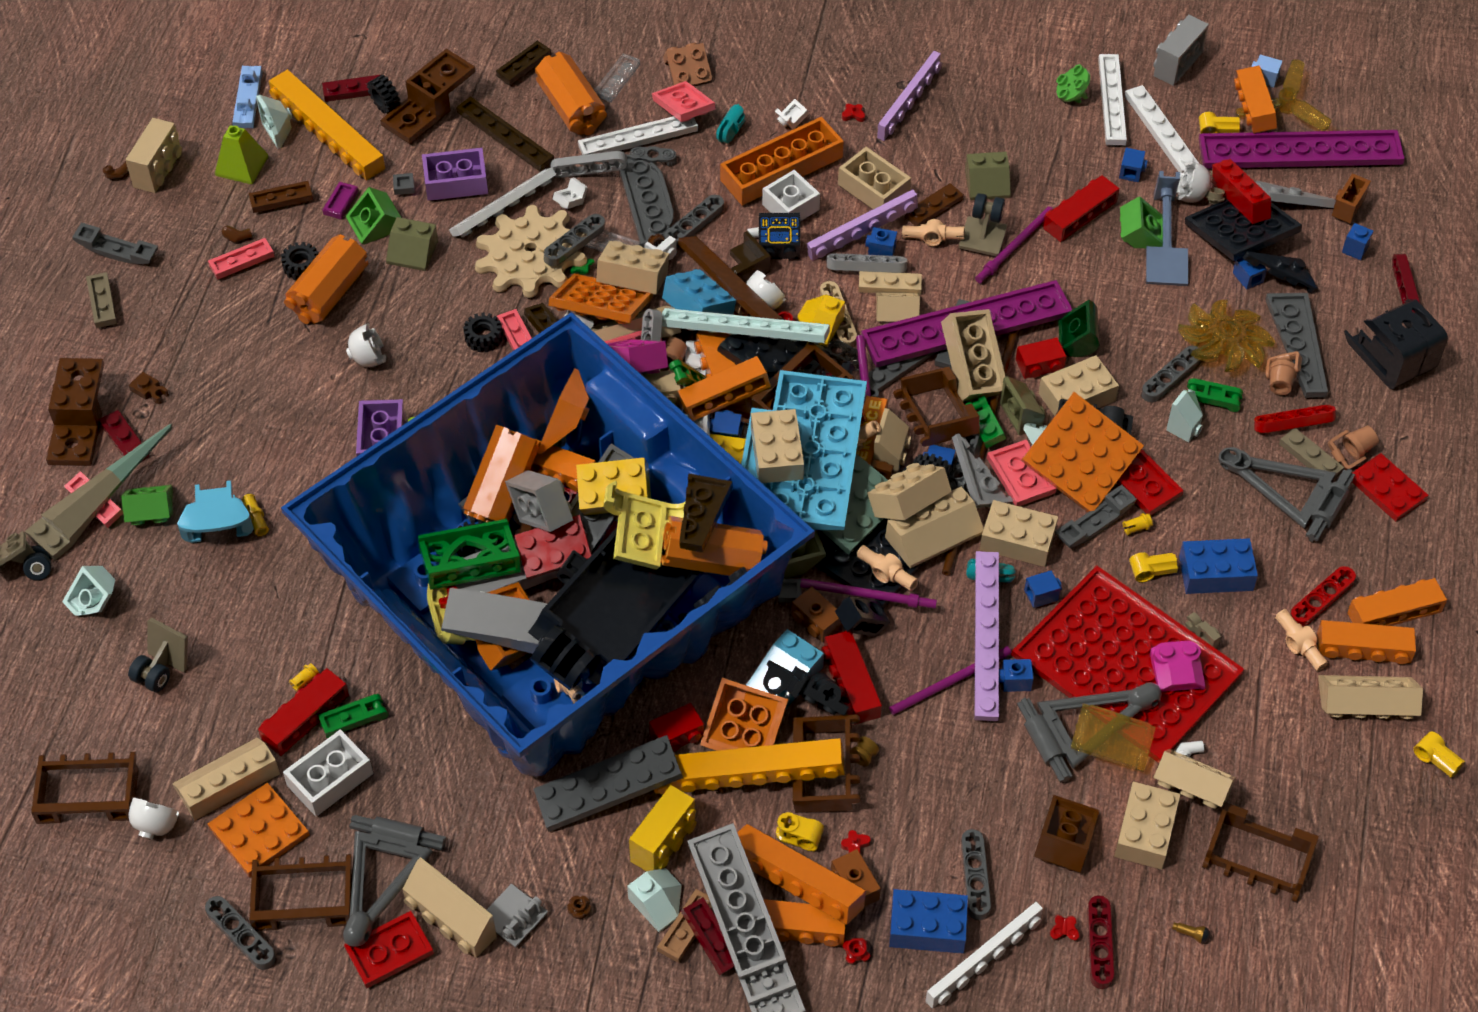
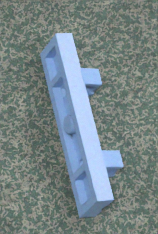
M242 66L232 122L233 126H238L239 128L254 127L257 109L256 96L259 95L262 66Z

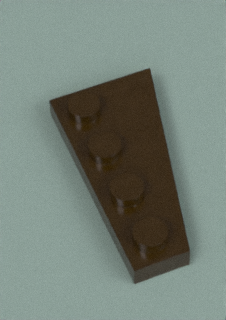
M688 473L686 501L683 510L684 517L679 541L681 549L703 553L733 489L732 481Z

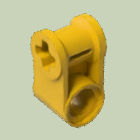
M786 812L778 817L776 836L783 843L798 846L807 851H815L818 848L824 831V825L817 820Z

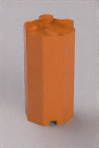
M559 51L555 53L556 56L554 57L550 55L544 57L535 68L537 74L536 81L571 132L587 136L593 134L607 117L605 105L570 55Z
M341 234L331 238L286 292L284 304L292 309L304 324H309L310 322L315 324L323 321L369 264L368 260L365 261L367 252L355 240L351 238L348 241L344 240L345 236Z
M496 425L464 504V514L484 522L507 519L510 522L515 508L505 481L527 470L530 471L541 442Z
M669 516V522H666L662 546L666 553L661 555V562L663 566L730 576L742 567H745L748 572L761 561L762 554H766L768 543L764 540V535L760 530L716 523L703 553L681 549L679 541L683 518Z

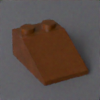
M1053 795L1034 857L1044 862H1050L1068 870L1081 873L1099 810Z

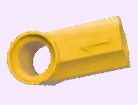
M1204 112L1199 116L1200 134L1239 133L1240 118L1216 117V114L1213 112Z
M1142 552L1133 555L1129 559L1137 582H1147L1154 578V576L1177 573L1178 570L1177 558L1173 553L1149 556L1147 553Z
M1433 731L1428 732L1413 747L1414 754L1421 761L1426 763L1432 762L1449 777H1454L1465 763L1463 759L1447 748L1443 738Z

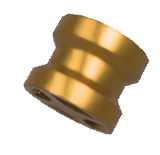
M865 736L860 737L857 746L851 748V754L860 755V762L858 764L862 766H868L871 763V757L876 756L879 752L877 744Z

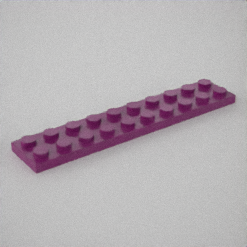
M1398 130L1199 134L1198 138L1203 166L1206 168H1212V164L1231 159L1240 168L1403 165L1405 160Z
M1057 280L865 329L861 331V335L865 337V346L875 367H880L947 349L941 321L951 313L989 309L995 335L998 336L1062 319L1073 309Z

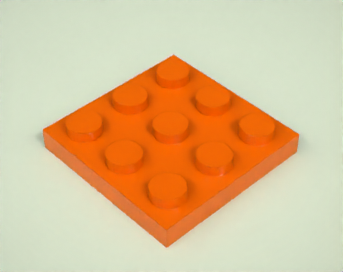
M268 782L207 823L212 833L249 878L252 876V860L258 859L259 866H267L275 858L280 857L310 836L306 827Z

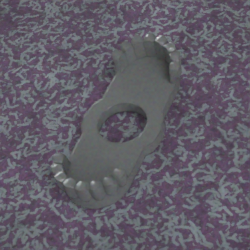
M650 146L635 147L630 151V155L640 156L643 161L652 163L667 162V166H673L677 163L676 152L672 149ZM651 151H655L659 155L655 158H651L647 154Z

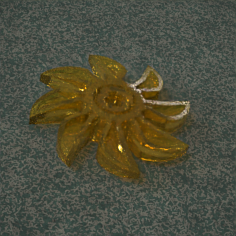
M1219 300L1213 303L1209 314L1195 303L1192 304L1188 314L1191 325H1178L1180 335L1190 344L1199 347L1191 352V356L1202 361L1214 362L1217 361L1219 354H1223L1226 356L1224 372H1233L1239 369L1244 357L1257 368L1261 367L1265 356L1262 346L1273 347L1275 342L1265 329L1253 324L1260 320V315L1241 309L1235 310L1233 317H1230L1226 314L1228 300Z

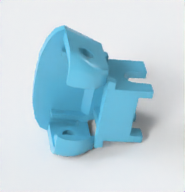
M226 481L227 487L201 490L199 484L195 485V502L186 505L177 522L182 539L191 543L200 542L201 532L221 531L235 527L237 537L248 536L252 533L253 525L250 514L242 500L235 498V495H233L231 481Z

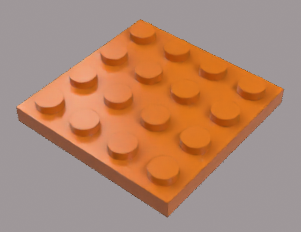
M574 273L549 297L548 306L555 307L559 311L571 310L575 311L578 315L589 314L594 315L597 319H613L619 324H628L653 298V294L596 282L594 277Z
M1073 392L1021 461L1086 512L1096 510L1144 445L1077 393Z

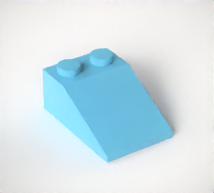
M787 629L772 645L746 686L768 692L763 686V678L767 672L768 666L766 664L769 660L791 672L797 666L799 669L806 671V676L811 678L823 669L824 653ZM772 678L768 684L769 688H778L781 683L780 678ZM787 690L776 694L777 696L789 699L786 709L796 699Z

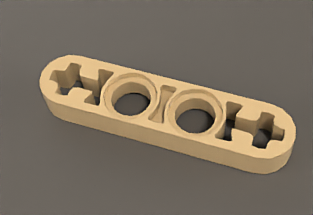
M826 281L821 284L820 296L825 294L830 296L827 291L830 290L833 293L832 297L844 301L839 286L835 282ZM845 304L843 320L847 324L839 326L835 337L840 347L851 349L856 346L857 333ZM845 332H847V337H848V339H851V340H847V338H844V333H845Z

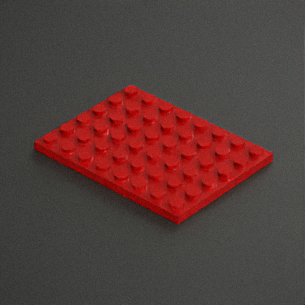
M1097 565L1012 650L1011 654L1015 659H1031L1033 672L1067 697L1072 698L1132 690L1149 682L1156 684L1150 657L1151 648L1165 642H1195L1201 650L1200 661L1205 689L1162 692L1161 700L1155 707L1137 713L1117 731L1119 735L1158 763H1160L1164 751L1168 749L1173 750L1244 673L1243 667ZM1128 702L1085 707L1084 709L1107 725L1128 706Z

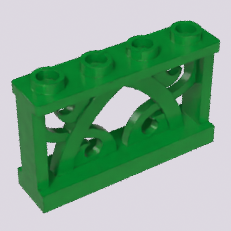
M507 519L418 536L419 551L430 590L521 572L520 556ZM504 539L502 543L496 545L498 540ZM468 545L483 550L476 558L466 560L460 556H454L462 547ZM508 547V552L501 551L502 549ZM436 552V554L441 555V556H435V555H432V554H430V553ZM431 561H432V562H440V564H439V565H436V566H432V565H431Z

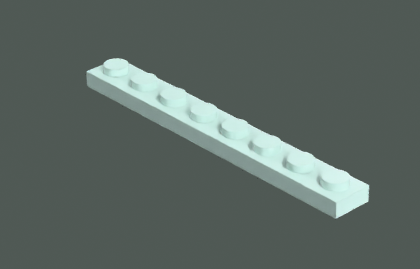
M665 308L662 312V327L670 329L682 328L690 331L702 330L710 333L721 332L730 335L741 334L749 335L750 337L761 336L771 339L810 341L812 343H825L830 333L829 324Z

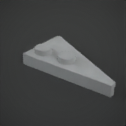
M1256 181V184L1271 197V201L1334 208L1336 202L1333 198L1304 192L1296 187L1287 188Z
M960 434L954 435L952 440L970 497L974 500L976 508L991 507L993 500L1011 504L1013 502L1011 496L1006 497L998 487L1000 482L992 476L990 470L980 457L976 459L969 451V443Z

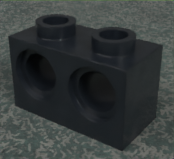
M849 596L835 610L845 630L849 633L876 637L890 623L878 601Z

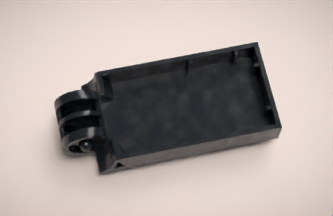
M616 528L542 609L534 625L528 631L531 636L539 641V645L533 652L530 660L570 691L581 681L597 686L600 684L603 667L613 659L629 660L637 651L643 634L653 633L705 572L663 566L662 562L656 570L613 559ZM662 549V555H665L666 550Z

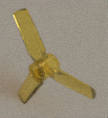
M1293 59L1288 69L1283 89L1279 92V98L1271 99L1274 109L1279 108L1280 112L1284 114L1293 113L1314 127L1325 131L1330 127L1332 120L1306 101L1297 99L1305 64L1300 60ZM1242 107L1235 110L1237 117H1245Z

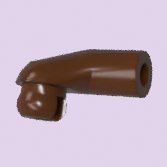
M126 161L119 168L113 169L111 165H107L102 170L107 179L123 178L129 173Z

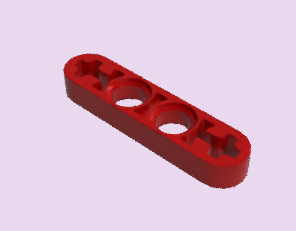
M1320 405L1259 415L1254 418V430L1259 433H1269L1333 422L1336 420V408L1331 405Z
M1339 567L1292 608L1290 615L1303 627L1309 625L1353 586L1356 578L1355 571L1350 567ZM1341 577H1348V579H1343L1340 584L1338 583ZM1332 587L1336 593L1328 594L1324 591V588ZM1313 599L1318 600L1321 606L1314 607L1309 601ZM1305 610L1307 611V612L1305 613V616H1304V617L1298 618V617L1296 616V615L1300 616L1301 614L1304 613Z

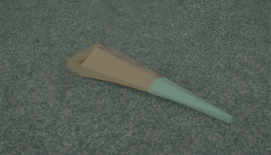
M172 424L164 427L41 514L42 518L25 531L27 537L36 545L45 549L52 559L57 560L75 544L118 487L172 430Z

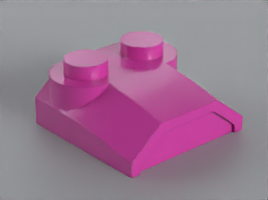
M1165 642L1151 648L1150 657L1156 684L1162 692L1205 689L1200 661L1201 650L1195 642Z

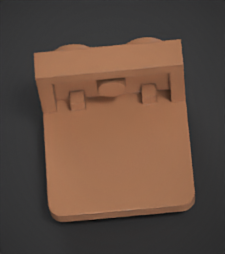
M690 43L686 47H671L665 51L663 55L664 63L669 64L674 85L687 81L693 86L711 81L712 75L703 43Z

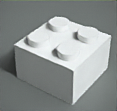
M793 170L763 188L762 205L770 213H800V221L819 210L820 193Z

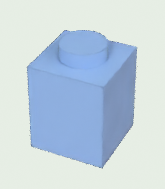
M1260 54L1257 62L1253 61L1251 67L1260 65L1266 85L1274 88L1283 61Z

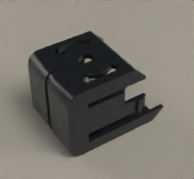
M1407 299L1406 303L1390 311L1387 310L1378 317L1364 320V323L1375 334L1372 340L1362 329L1359 334L1353 337L1347 330L1344 331L1351 348L1390 389H1394L1414 379V377H1418L1438 367L1448 341L1445 329L1417 299Z

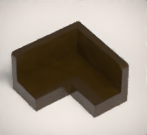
M749 231L744 232V243L730 249V256L738 263V265L730 269L747 284L749 278L757 270L765 275L770 272L771 256Z

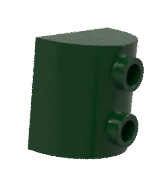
M1087 300L1068 312L1062 319H1058L1059 342L1066 356H1087L1097 351L1100 346L1098 308L1093 301Z

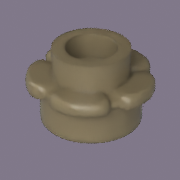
M1209 188L1205 196L1211 204L1223 202L1226 198L1224 196L1225 191L1220 188Z

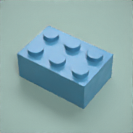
M694 269L689 272L666 276L662 298L673 308L734 315L736 299L702 270Z

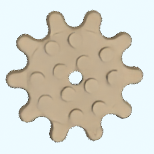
M529 205L526 208L525 215L516 220L510 219L504 214L498 215L495 225L499 231L496 234L478 236L476 240L477 248L486 250L489 254L476 261L475 271L480 274L487 272L496 273L497 277L492 285L493 290L496 292H503L509 286L517 284L522 287L525 297L532 298L537 295L538 287L542 283L550 282L555 287L560 288L568 280L564 274L565 269L570 266L582 267L586 265L588 259L584 253L577 251L560 265H547L543 260L544 250L570 230L565 228L570 220V216L565 210H559L551 217H542L537 206ZM579 232L576 234L579 237L587 236L583 232ZM570 243L562 244V246L566 248H570L573 246ZM527 247H528V248H535L536 250H534V251H532V252H531V251H527Z

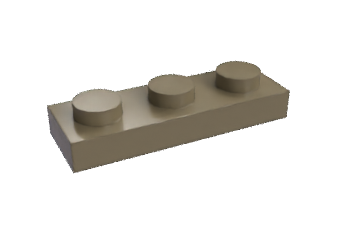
M107 272L86 276L96 328L117 324Z
M1296 428L1280 439L1279 445L1306 467L1336 472L1334 479L1344 470L1340 463Z

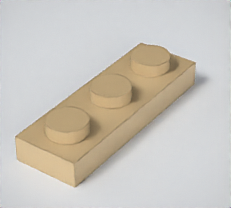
M859 271V292L918 293V295H921L922 274Z

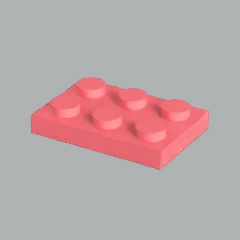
M687 81L652 93L653 101L681 122L689 121L691 118L699 115H706L708 112L716 109L714 101Z
M1027 439L987 453V460L1006 492L1013 499L1015 506H1021L1056 493V488L1021 461L1031 448Z

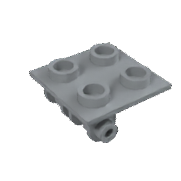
M510 884L487 909L493 915L496 933L515 948L548 913L541 906L542 901L538 897L530 898L513 884Z

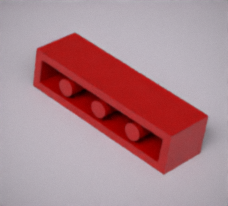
M1228 159L1212 164L1213 186L1224 190L1226 199L1252 224L1271 218V197L1235 162Z
M1103 175L1091 180L1083 189L1077 190L1073 196L1063 200L1059 206L1045 214L1043 229L1059 242L1064 241L1114 205L1118 200L1120 188Z
M844 631L826 636L824 646L821 649L824 653V659L829 660L830 675L832 679L836 678L837 685L841 690V698H844L845 704L849 707L846 715H859L860 722L856 724L881 718L882 705L853 634Z
M328 668L316 674L306 687L299 689L290 701L282 704L273 716L261 723L258 728L261 740L281 757L320 722L319 714L335 709L349 696L347 684Z

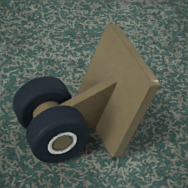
M981 193L976 195L972 211L973 217H967L965 239L960 240V249L996 257L999 255L1007 230V224L999 223L1004 212V198L996 197L994 202H988L987 195Z
M24 531L19 534H11L5 540L6 542L0 545V566L9 560L23 563L25 575L36 581L43 580L50 574V555L39 545L31 547L26 541Z
M150 618L147 621V652L154 659L152 660L145 655L138 656L129 668V679L138 684L145 682L147 689L155 693L160 692L170 678V669L166 667L167 664L181 672L187 670L188 637L164 623Z

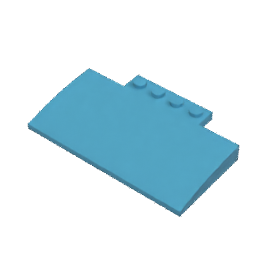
M780 370L773 410L752 408L751 413L796 409L804 460L803 480L762 484L813 530H844L867 381ZM750 414L741 465L758 479Z

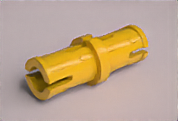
M244 495L241 500L250 514L255 535L263 536L267 534L269 528L263 518L264 512L259 508L255 495Z

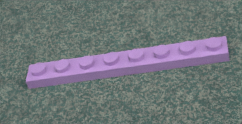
M976 551L974 720L998 721L999 552Z

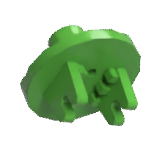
M1078 64L1065 74L1059 75L1056 80L1058 84L1056 93L1059 99L1064 102L1074 100L1077 103H1081V97L1083 99L1088 98L1085 90L1090 83V73L1086 68Z

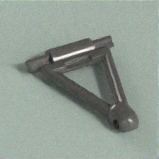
M1235 447L1223 449L1218 458L1223 468L1239 474L1304 529L1311 519L1313 523L1305 535L1311 542L1314 540L1318 541L1324 529L1331 526L1349 495L1348 488L1355 477L1352 470H1343L1337 482L1332 483L1336 472L1254 458ZM1249 468L1319 481L1300 512Z
M1149 682L1132 690L1037 702L1042 715H1038L1030 698L1021 699V702H1018L1017 705L1026 720L1024 726L1047 766L1051 765L1060 783H1065L1073 776L1063 760L1064 757L1067 758L1074 769L1137 713L1155 707L1161 700L1162 691L1157 684ZM1128 702V706L1078 750L1055 712Z
M358 815L351 817L350 828L359 831H356L354 836L350 916L343 932L346 944L357 947L364 945L368 941L373 923L403 889L417 860L421 857L426 861L433 853L431 849L426 847L438 850L444 849L445 836L425 832L424 827L379 816L375 820ZM366 848L411 858L410 862L367 912L362 911Z

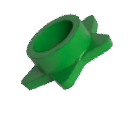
M588 259L586 265L582 267L572 266L571 273L587 274L590 266L595 261Z

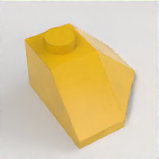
M827 294L807 300L797 318L799 322L829 324L830 333L825 343H818L827 347L844 319L845 301Z

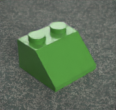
M371 187L367 188L346 215L361 244H367L390 235L396 218H401L388 194Z
M1140 196L1120 207L1121 238L1124 242L1129 243L1134 248L1146 249L1147 246L1163 247V219L1160 212Z
M172 485L127 489L121 496L124 522H131V525L144 524L145 520H153L154 523L166 522L167 518H170L173 514Z

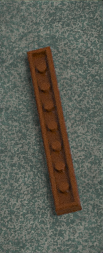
M697 236L678 239V245L725 291L734 297L736 302L752 317L782 320L760 296Z

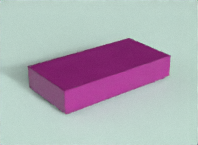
M339 181L322 209L323 215L342 220L359 191L358 186Z

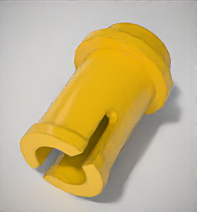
M1141 513L1139 517L1123 521L1122 525L1123 528L1132 526L1124 529L1126 535H1130L1142 529L1149 530L1153 526V522L1149 514Z
M313 664L304 665V669L293 679L289 680L290 685H294L292 688L295 691L305 687L319 673Z

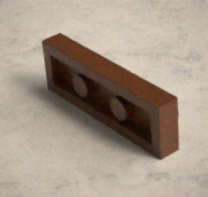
M309 181L248 193L253 213L313 201Z
M949 183L919 202L918 208L910 213H906L904 217L914 226H921V224H926L929 220L936 218L961 202L964 194Z

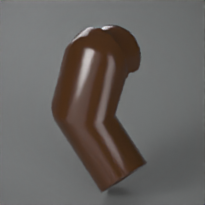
M227 225L221 231L223 237L233 243L253 238L250 228L239 231Z

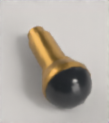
M1174 922L1172 927L1176 932L1191 936L1199 943H1206L1211 936L1209 929L1205 926L1193 927L1180 922Z

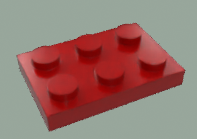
M1142 449L1116 482L1118 486L1123 485L1137 499L1135 503L1150 516L1181 497L1184 491Z
M1382 453L1352 472L1355 474L1352 483L1395 522L1428 499L1429 495Z
M580 515L572 517L573 521L551 532L536 528L515 535L528 580L560 570L573 550L587 560L590 558L592 552Z
M412 911L373 929L368 941L362 946L354 947L344 944V948L366 989L434 954Z

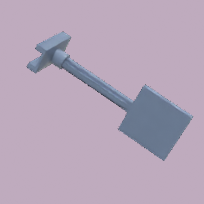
M1159 171L1154 190V200H1162L1163 247H1146V284L1188 286V249L1172 248L1171 201L1175 200L1180 181V172H1176L1175 177L1164 176V171Z

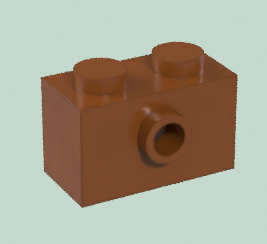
M1352 173L1343 189H1339L1336 195L1332 216L1351 224L1367 196L1371 181Z
M813 587L792 601V617L797 623H802L810 635L814 638L817 637L822 643L826 636L835 634L843 627L835 612L836 608Z
M858 849L831 861L832 872L866 890L864 907L880 900L881 888Z

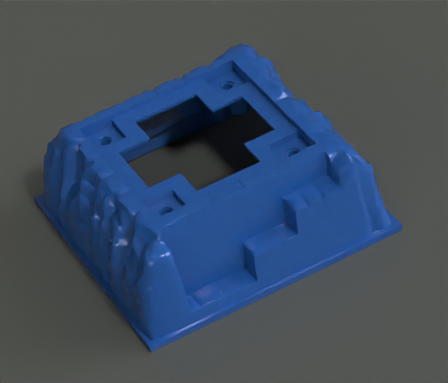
M572 312L281 507L282 513L308 539L311 548L320 554L328 567L334 573L344 577L356 601L364 607L370 606L374 611L380 613L389 627L403 642L411 645L414 653L428 665L431 671L438 673L442 681L449 688L456 691L465 711L488 732L491 742L497 747L502 757L511 759L515 767L522 774L533 777L545 775L560 761L564 754L581 753L585 748L587 740L595 735L604 716L615 715L619 709L623 708L628 697L644 677L649 679L666 678L672 670L682 663L692 664L700 660L708 650L710 638L738 625L750 616L752 610L780 595L785 569L792 557V553L815 535V531ZM575 368L580 372L589 397L586 405L589 408V412L585 421L580 419L577 427L568 433L566 437L567 442L565 446L561 447L562 449L593 459L598 463L609 445L613 444L634 458H645L650 468L651 499L670 504H680L686 501L688 473L732 481L733 489L717 523L760 530L768 544L766 554H762L761 561L729 586H726L730 583L728 575L705 572L664 619L671 621L675 628L669 631L644 633L636 655L627 661L613 659L603 667L600 684L597 686L583 682L581 689L585 695L573 704L569 695L565 692H557L554 678L530 660L531 657L513 670L506 665L490 671L478 651L476 641H465L463 645L442 643L436 634L427 602L428 578L427 575H423L426 574L419 551L418 536L458 528L460 525L464 527V522L471 524L458 503L465 499L470 492L495 426L499 425L542 441L558 399ZM566 494V495H564V496H565L566 500L568 501L569 498H570V495H567V494ZM513 515L509 522V527L516 523L513 519ZM436 552L430 553V554L435 555V556H441V555L436 554ZM431 561V565H432V566H436V565H439V564H440V562H432V561ZM717 585L721 586L708 603L696 609L694 608L693 604L703 598L704 595ZM681 613H688L680 623L678 616Z

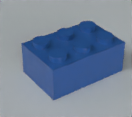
M1250 538L1182 542L1179 560L1186 594L1254 590L1258 574Z
M893 889L889 947L964 954L968 895Z

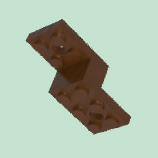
M445 49L405 81L408 98L380 120L381 126L407 143H412L451 111L449 93L476 72L475 66L450 50Z
M59 359L48 407L54 424L46 458L48 465L92 466L100 428L98 419L102 418V411L97 396L104 368L103 359ZM76 376H83L80 380H73ZM78 443L74 448H68L69 444Z

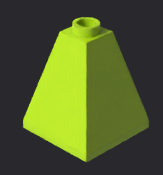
M230 125L223 136L215 176L253 185L268 158V153L245 129Z

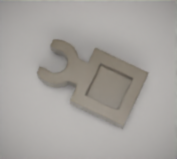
M1195 612L1187 616L1189 621L1185 623L1186 627L1194 631L1198 637L1215 649H1218L1221 639L1218 630L1210 626L1206 621L1202 622Z

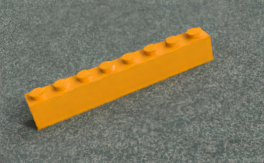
M288 69L269 80V93L271 97L281 101L285 108H289L297 121H301L309 132H313L321 143L324 142L332 153L340 156L344 164L351 166L356 175L362 176L367 181L385 169L383 154Z
M838 738L678 754L675 757L683 778L657 788L654 791L655 794H664L670 785L680 791L693 792L699 789L738 788L743 785H764L770 782L787 783L791 780L799 779L810 781L821 777L836 778L845 775L844 750L841 739Z

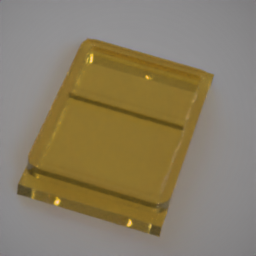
M1083 703L1070 748L1144 772L1156 727L1141 720Z

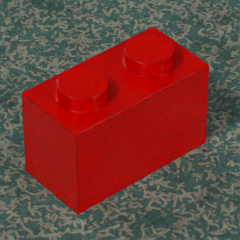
M1056 337L1018 346L1016 362L1024 379L1035 378L1064 369L1066 354Z
M689 703L649 721V733L653 740L667 735L673 752H676L680 747L688 743H695L703 737L704 723L692 703Z

